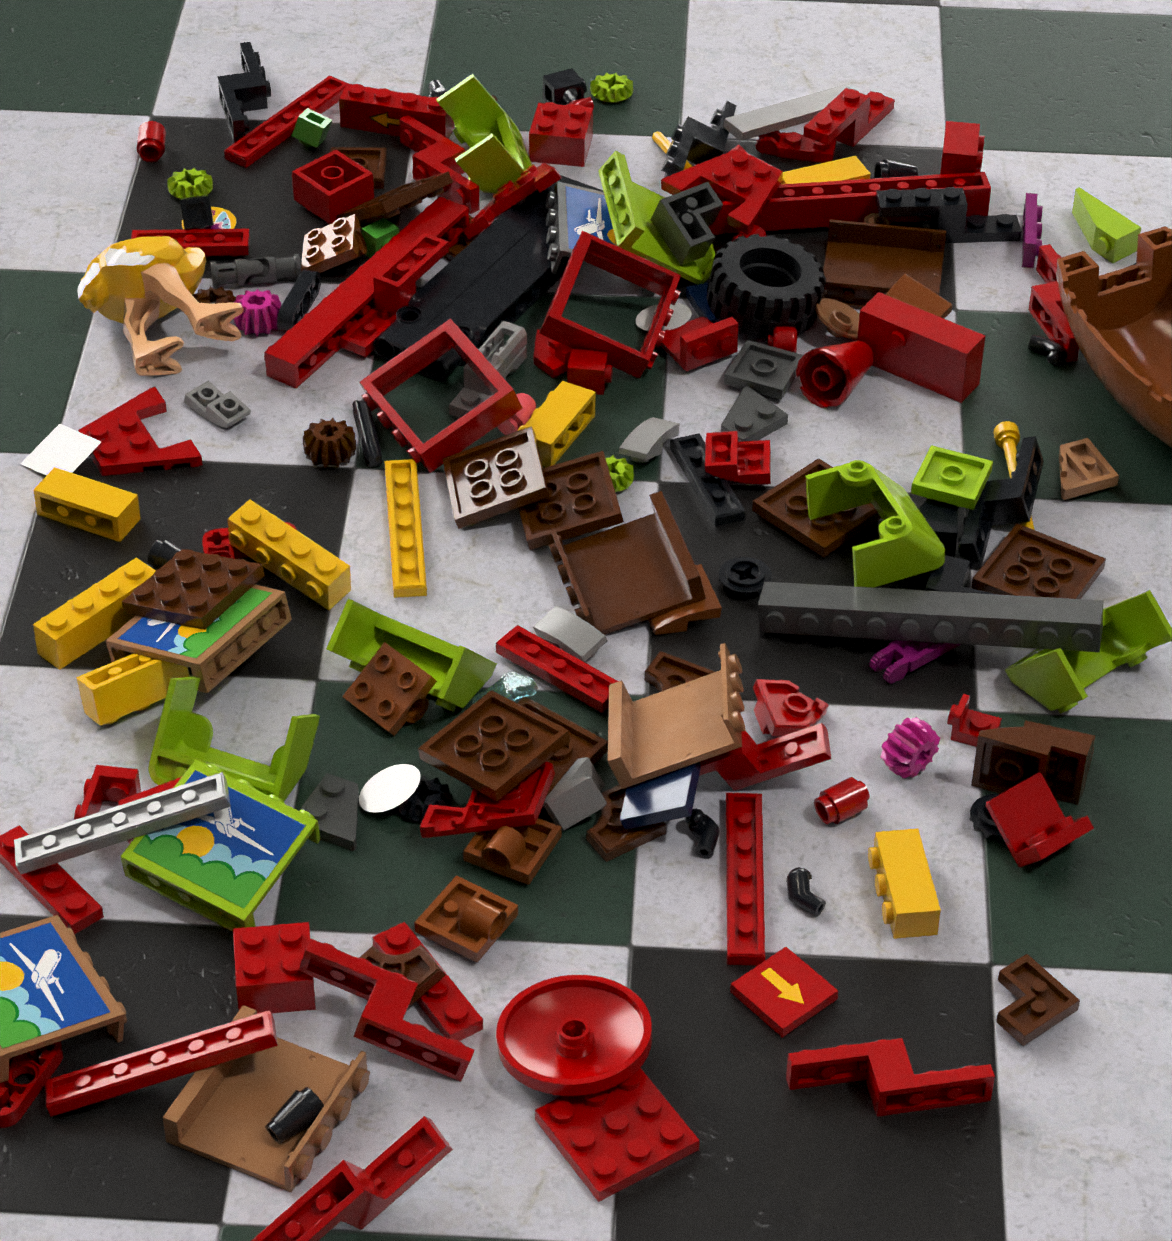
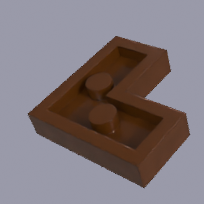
M1025 954L999 971L998 982L1018 1000L999 1011L996 1022L1022 1046L1079 1009L1080 999L1028 954Z

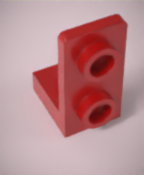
M96 765L92 778L85 781L84 800L82 805H77L74 820L98 813L103 801L117 802L140 793L141 786L138 769Z

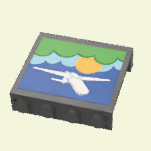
M557 181L554 191H549L545 202V208L549 209L546 217V226H550L546 242L550 243L547 260L551 261L552 274L557 273L562 256L570 257L582 231L617 246L604 192ZM642 288L643 295L654 297L655 293Z

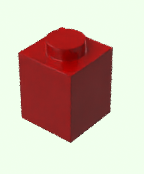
M571 349L567 367V382L595 391L597 395H604L606 383H612L613 365L608 364V352Z

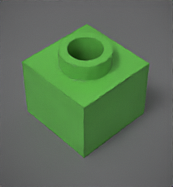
M307 108L298 117L292 136L299 139V142L305 146L317 148L326 139L332 119Z
M384 218L361 228L362 236L367 245L366 255L371 258L376 251L380 250L393 236L399 233V228Z

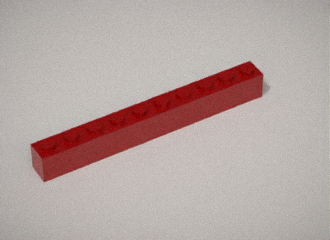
M985 172L780 184L770 202H766L761 217H757L753 225L760 226L764 231L775 232L786 229L829 228L830 219L864 223V218L867 215L879 213L876 203V192L888 189L963 188L968 204L966 216H988L991 186ZM716 193L723 206L713 225L708 226L713 235L739 233L740 230L728 225L727 215L740 205ZM931 216L887 217L890 224L896 222L916 223L931 220Z
M440 196L432 204L428 205L405 228L393 236L387 244L376 251L369 260L358 267L351 276L341 282L333 292L323 298L314 309L305 314L296 325L287 330L278 341L268 347L264 352L267 377L297 389L341 348L340 337L375 307L373 277L423 232L449 241L450 248L459 241V238L465 234L463 229L469 223V207Z

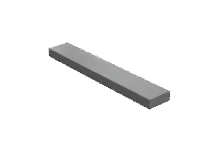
M844 84L724 119L723 127L737 139L743 141L811 121L845 88H851Z
M223 772L15 839L16 867L20 874H24L231 807L227 780Z

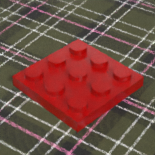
M641 1068L630 1078L610 1089L588 1095L561 1096L535 1109L536 1122L598 1202L699 1150L700 1140Z

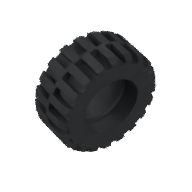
M753 234L748 238L741 236L733 240V242L729 241L716 253L706 298L716 318L720 317L719 320L721 321L733 317L739 323L738 334L740 335L743 333L749 335L751 339L764 338L765 341H768V335H773V329L776 326H790L797 329V336L811 328L817 319L815 307L822 300L826 277L816 257L811 252L807 253L801 245L792 244L791 240L782 238V240L776 239L773 235L759 237V234Z

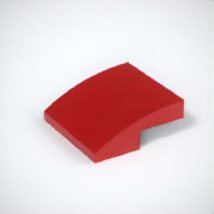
M738 431L706 433L705 472L734 482L771 484L770 440L739 442Z

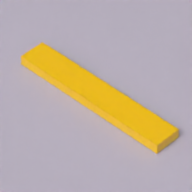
M413 459L385 461L394 598L427 596L417 464Z

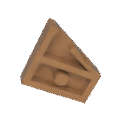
M1088 438L1060 445L1059 469L1061 498L1063 500L1118 485L1119 475Z

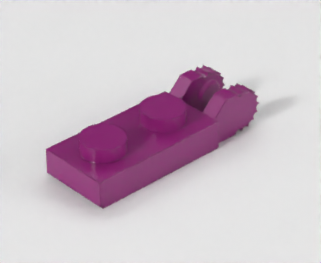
M894 640L886 648L874 654L869 666L875 672L887 668L883 678L889 684L903 679L908 671H914L961 644Z

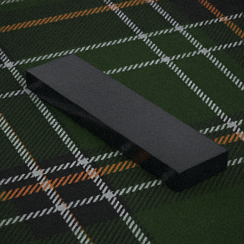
M700 433L671 439L670 449L714 526L745 520V510L728 481L705 472L706 444Z

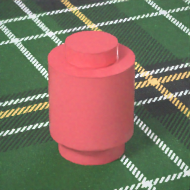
M525 393L516 394L523 409L497 426L504 435L516 432L521 425L524 426L531 418L533 411L536 409V402L530 395Z

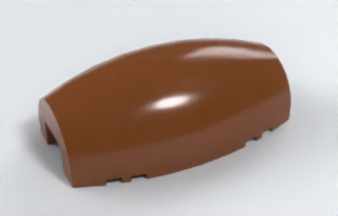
M1164 226L1138 234L1136 265L1099 276L1098 264L1085 251H1081L1057 259L1056 279L1066 319L1078 347L1096 377L1128 414L1142 427L1172 448V229Z

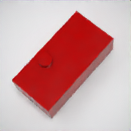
M880 292L860 309L857 341L865 342L872 349L874 354L872 366L960 403L980 384L985 335Z

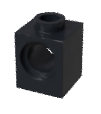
M573 68L543 76V100L545 102L566 105L573 100L584 98V94L587 91L585 80Z
M209 195L180 199L184 229L214 225Z

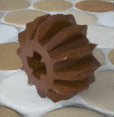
M334 417L330 421L320 419L319 423H310L309 429L304 431L303 448L306 459L312 460L313 466L323 464L325 469L329 465L339 468L340 463H349L350 457L355 455L356 450L353 427L347 426L345 420L336 422Z

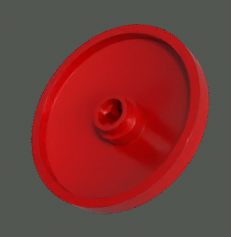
M593 975L554 977L526 988L506 1005L499 1017L496 1029L498 1054L506 1070L520 1083L534 1090L560 1096H580L598 1093L624 1082L644 1064L652 1046L651 1016L641 998L628 987L616 981Z

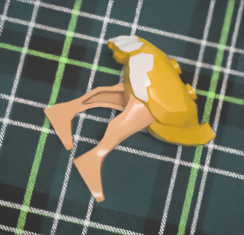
M170 236L138 237L110 245L90 262L78 286V299L86 309H90L93 313L99 311L106 318L124 324L123 333L131 343L133 363L139 376L171 375L182 371L180 364L170 358L174 352L183 347L184 342L182 338L173 336L149 341L145 335L147 328L157 319L164 317L176 308H179L187 315L196 335L224 341H235L241 338L239 329L230 322L243 313L242 305L240 303H199L192 295L201 283L206 265L205 253L200 248L188 247L183 249L178 241Z

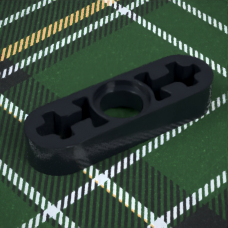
M306 269L301 272L280 307L277 318L278 330L286 332L308 313L320 291V272Z

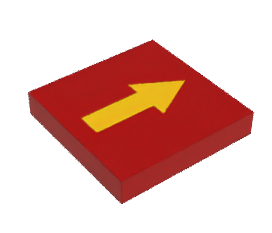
M784 947L732 982L730 993L782 1038L838 999V990L787 947Z

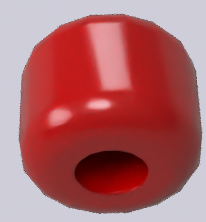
M776 326L773 329V335H768V346L796 353L797 329L790 326Z

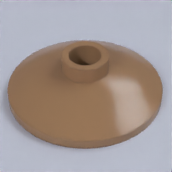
M824 298L820 304H816V314L827 326L830 334L839 338L845 337L857 340L859 313L843 302L830 298Z

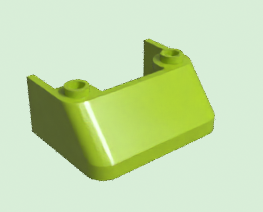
M473 74L436 99L438 104L452 118L456 127L453 132L461 144L466 142L470 149L455 158V160L469 176L468 179L479 185V190L484 193H497V189L508 180H512L513 183L521 177L520 173L532 165L518 127Z
M854 460L847 464L805 475L808 517L810 520L868 503L873 504L883 519L879 525V536L881 539L852 547L854 587L874 588L938 569L944 564V545L906 490L869 463Z
M1151 590L1103 608V631L1100 652L1068 651L1061 648L1056 650L1035 649L1007 667L1005 672L1014 685L1048 710L1058 709L1061 714L1078 705V701L1087 698L1088 695L1084 688L1125 663H1128L1129 667H1133L1148 658L1146 652L1150 649L1171 642L1172 628Z
M349 598L326 648L335 654L351 660L348 667L362 672L383 643H387L437 681L428 694L437 697L436 705L453 712L457 706L464 708L492 677L497 663L461 645L458 647L384 616Z
M171 678L148 766L149 775L153 782L161 785L182 777L196 759L206 765H216L226 775L236 780H246L256 790L266 795H275L285 802L307 769L320 716L316 714L292 716L285 745L275 751L271 765L268 766L210 747L213 737L211 722L206 717L192 712L201 678Z

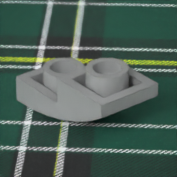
M209 381L185 394L184 403L206 420L224 428L232 426L251 413V410L231 391L223 394Z
M654 417L647 419L628 435L619 447V454L631 456V460L635 462H649L650 458L662 454L663 444L666 443V440L679 435L680 423Z
M555 606L533 626L538 637L558 644L563 651L583 662L593 657L598 649L608 641L606 636L591 624L558 606Z

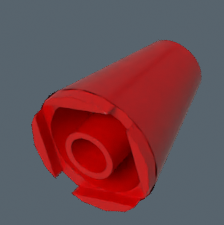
M863 341L847 342L808 351L798 361L796 376H800L802 383L800 387L802 394L811 403L821 408L836 407L842 404L872 366L874 354L870 346Z

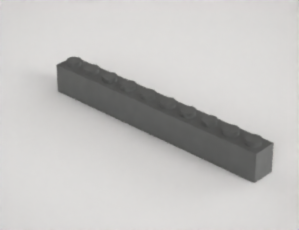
M764 582L758 602L759 632L1051 650L1061 648L1068 651L1100 652L1104 600Z

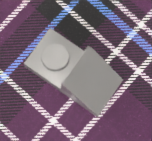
M588 757L578 758L544 801V808L554 824L562 827V831L599 811L607 804L600 792L605 784Z

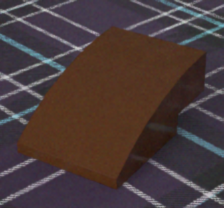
M1004 727L982 730L978 735L971 786L1001 794L1030 776L1041 773L1055 799L1078 805L1086 786L1094 736L1043 727Z

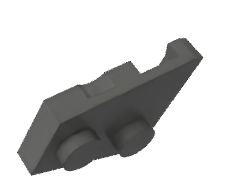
M746 386L722 422L721 432L738 431L739 442L758 441L787 425L788 414L752 388Z
M326 773L300 810L311 813L315 817L314 819L318 820L321 840L351 851L356 850L358 784Z

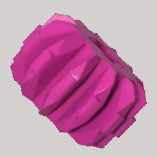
M257 288L254 292L246 290L245 295L236 296V301L233 303H240L243 307V313L234 318V324L239 330H243L245 335L255 333L256 336L260 333L269 335L270 330L278 329L277 318L281 307L278 295L271 294L270 290L261 292Z
M907 717L901 725H895L892 733H888L887 741L881 746L883 751L880 758L896 775H900L902 778L909 776L913 778L917 776L920 770L925 771L926 765L929 762H933L932 757L939 750L937 745L940 742V737L926 721L920 720L917 717L912 719Z

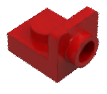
M963 694L959 704H953L949 712L947 724L952 725L951 740L977 747L980 731L1001 728L1002 718L968 709L970 695Z

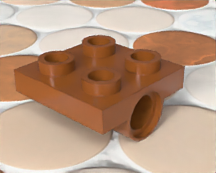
M356 214L346 218H339L330 225L320 229L315 228L304 235L301 271L306 269L321 273L367 254V245L360 232L361 222Z
M384 642L342 697L395 736L406 721L408 723H415L424 716L429 706V700L426 695L437 681Z
M538 818L535 825L503 826L495 830L476 832L464 849V861L529 885L562 837V827Z
M456 875L414 922L415 932L477 963L518 916V905Z

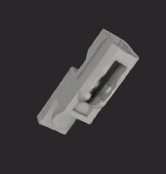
M503 321L478 349L505 380L506 376L513 374L527 358V346H525L527 344V332L524 327ZM504 334L511 336V337L506 341V345H505V346H504V339H502V338L504 337ZM468 364L464 366V388L449 404V414L460 418L494 395Z

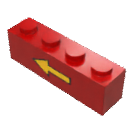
M347 84L339 97L340 127L399 136V119L409 115L449 139L454 130V122L436 100L438 97L395 92L386 88L365 87L361 84Z

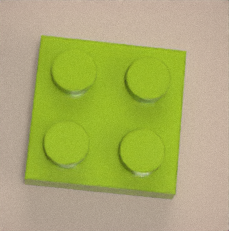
M931 445L912 482L911 494L974 510L992 472L993 461Z

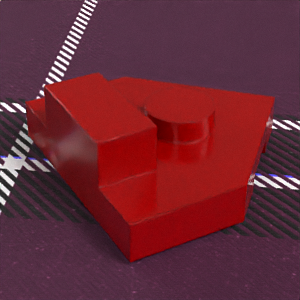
M537 329L534 365L552 378H555L567 371L572 348L539 334L541 329Z
M756 679L753 686L757 698L754 713L762 734L784 736L816 725L826 714L829 705L819 698H816L814 701L799 692L800 687L789 680Z

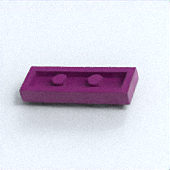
M1026 193L1023 211L1022 267L1034 268L1035 256L1038 257L1039 246H1042L1041 219L1043 206L1037 205L1038 194Z

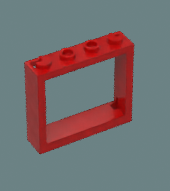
M582 231L572 250L539 334L572 349L608 352V364L640 379L645 368L651 370L658 355L653 350L655 347H660L666 331L661 329L662 326L667 327L674 310L669 307L670 304L675 305L680 295V291L676 288L681 275ZM583 261L660 295L640 352L562 317Z
M451 318L359 382L365 392L361 397L370 410H378L376 415L386 429L393 428L394 431L391 433L401 447L407 445L409 448L407 453L416 464L421 462L429 473L443 465V458L463 451L523 409L514 389ZM453 348L494 395L423 444L383 396Z

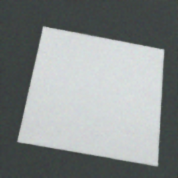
M59 424L21 465L46 476L54 467L73 473L98 447L101 441Z

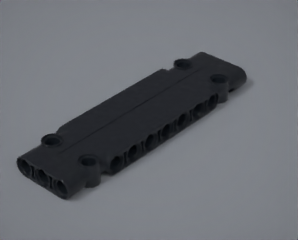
M560 175L562 178L558 180L559 182L603 192L601 189ZM556 182L542 192L536 190L528 195L526 202L522 206L513 205L418 290L410 299L408 306L399 308L396 312V321L373 341V348L376 354L383 360L390 361L450 318L475 346H482L503 321L513 324L562 277L570 258L562 256L557 273H551V261L547 260L550 243L546 242L550 227L546 226V217L549 209L545 208V202L549 191H554ZM452 348L419 371L418 374L435 381H444L458 366H465L467 363Z

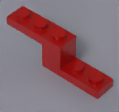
M845 88L804 126L803 136L826 145L837 139L838 142L854 147L894 109L895 99L884 96L879 92L870 91L865 95L857 90Z
M409 115L400 118V143L417 152L412 155L413 179L417 181L449 171L453 183L444 186V193L440 195L448 200L469 207L470 214L480 210L479 185L462 176L465 172L455 160V158L465 152V148Z
M423 232L373 277L375 307L340 337L341 348L367 357L374 350L373 341L396 321L397 310L408 306L410 299L416 293V281L449 252V241Z
M1050 244L1039 246L1036 271L1045 281V284L1031 287L1028 310L1047 337L1066 348L1067 356L1063 358L1065 362L1077 361L1079 347L1066 319L1057 286V259L1062 257L1056 253Z
M819 723L760 744H756L746 731H742V747L700 761L701 769L699 776L717 771L733 791L830 760L831 751L828 729L823 723Z
M310 939L298 971L368 1000L353 1037L450 1078L462 1081L475 1050L465 1046L456 1039H448L431 1032L423 1025L412 1024L403 1020L418 983L407 979L400 973H392L373 965L364 958H357L342 952L331 944Z
M903 1038L881 1039L869 1043L844 1044L832 1048L788 1053L786 1072L789 1090L866 1080L877 1117L991 1101L995 1079L991 1064L969 1065L958 1069L927 1071L914 1075Z
M424 1116L365 1169L342 1160L251 1241H319L340 1221L362 1230L453 1149L433 1121Z

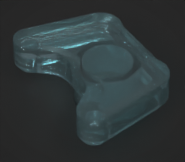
M514 671L508 672L484 692L477 694L473 698L472 703H476L491 690L517 703L519 698L535 695L538 692V686L531 677Z

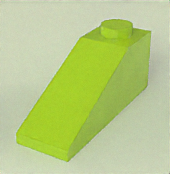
M1076 188L1072 214L1091 249L1111 263H1115L1137 252L1138 234L1141 233V227L1082 188Z

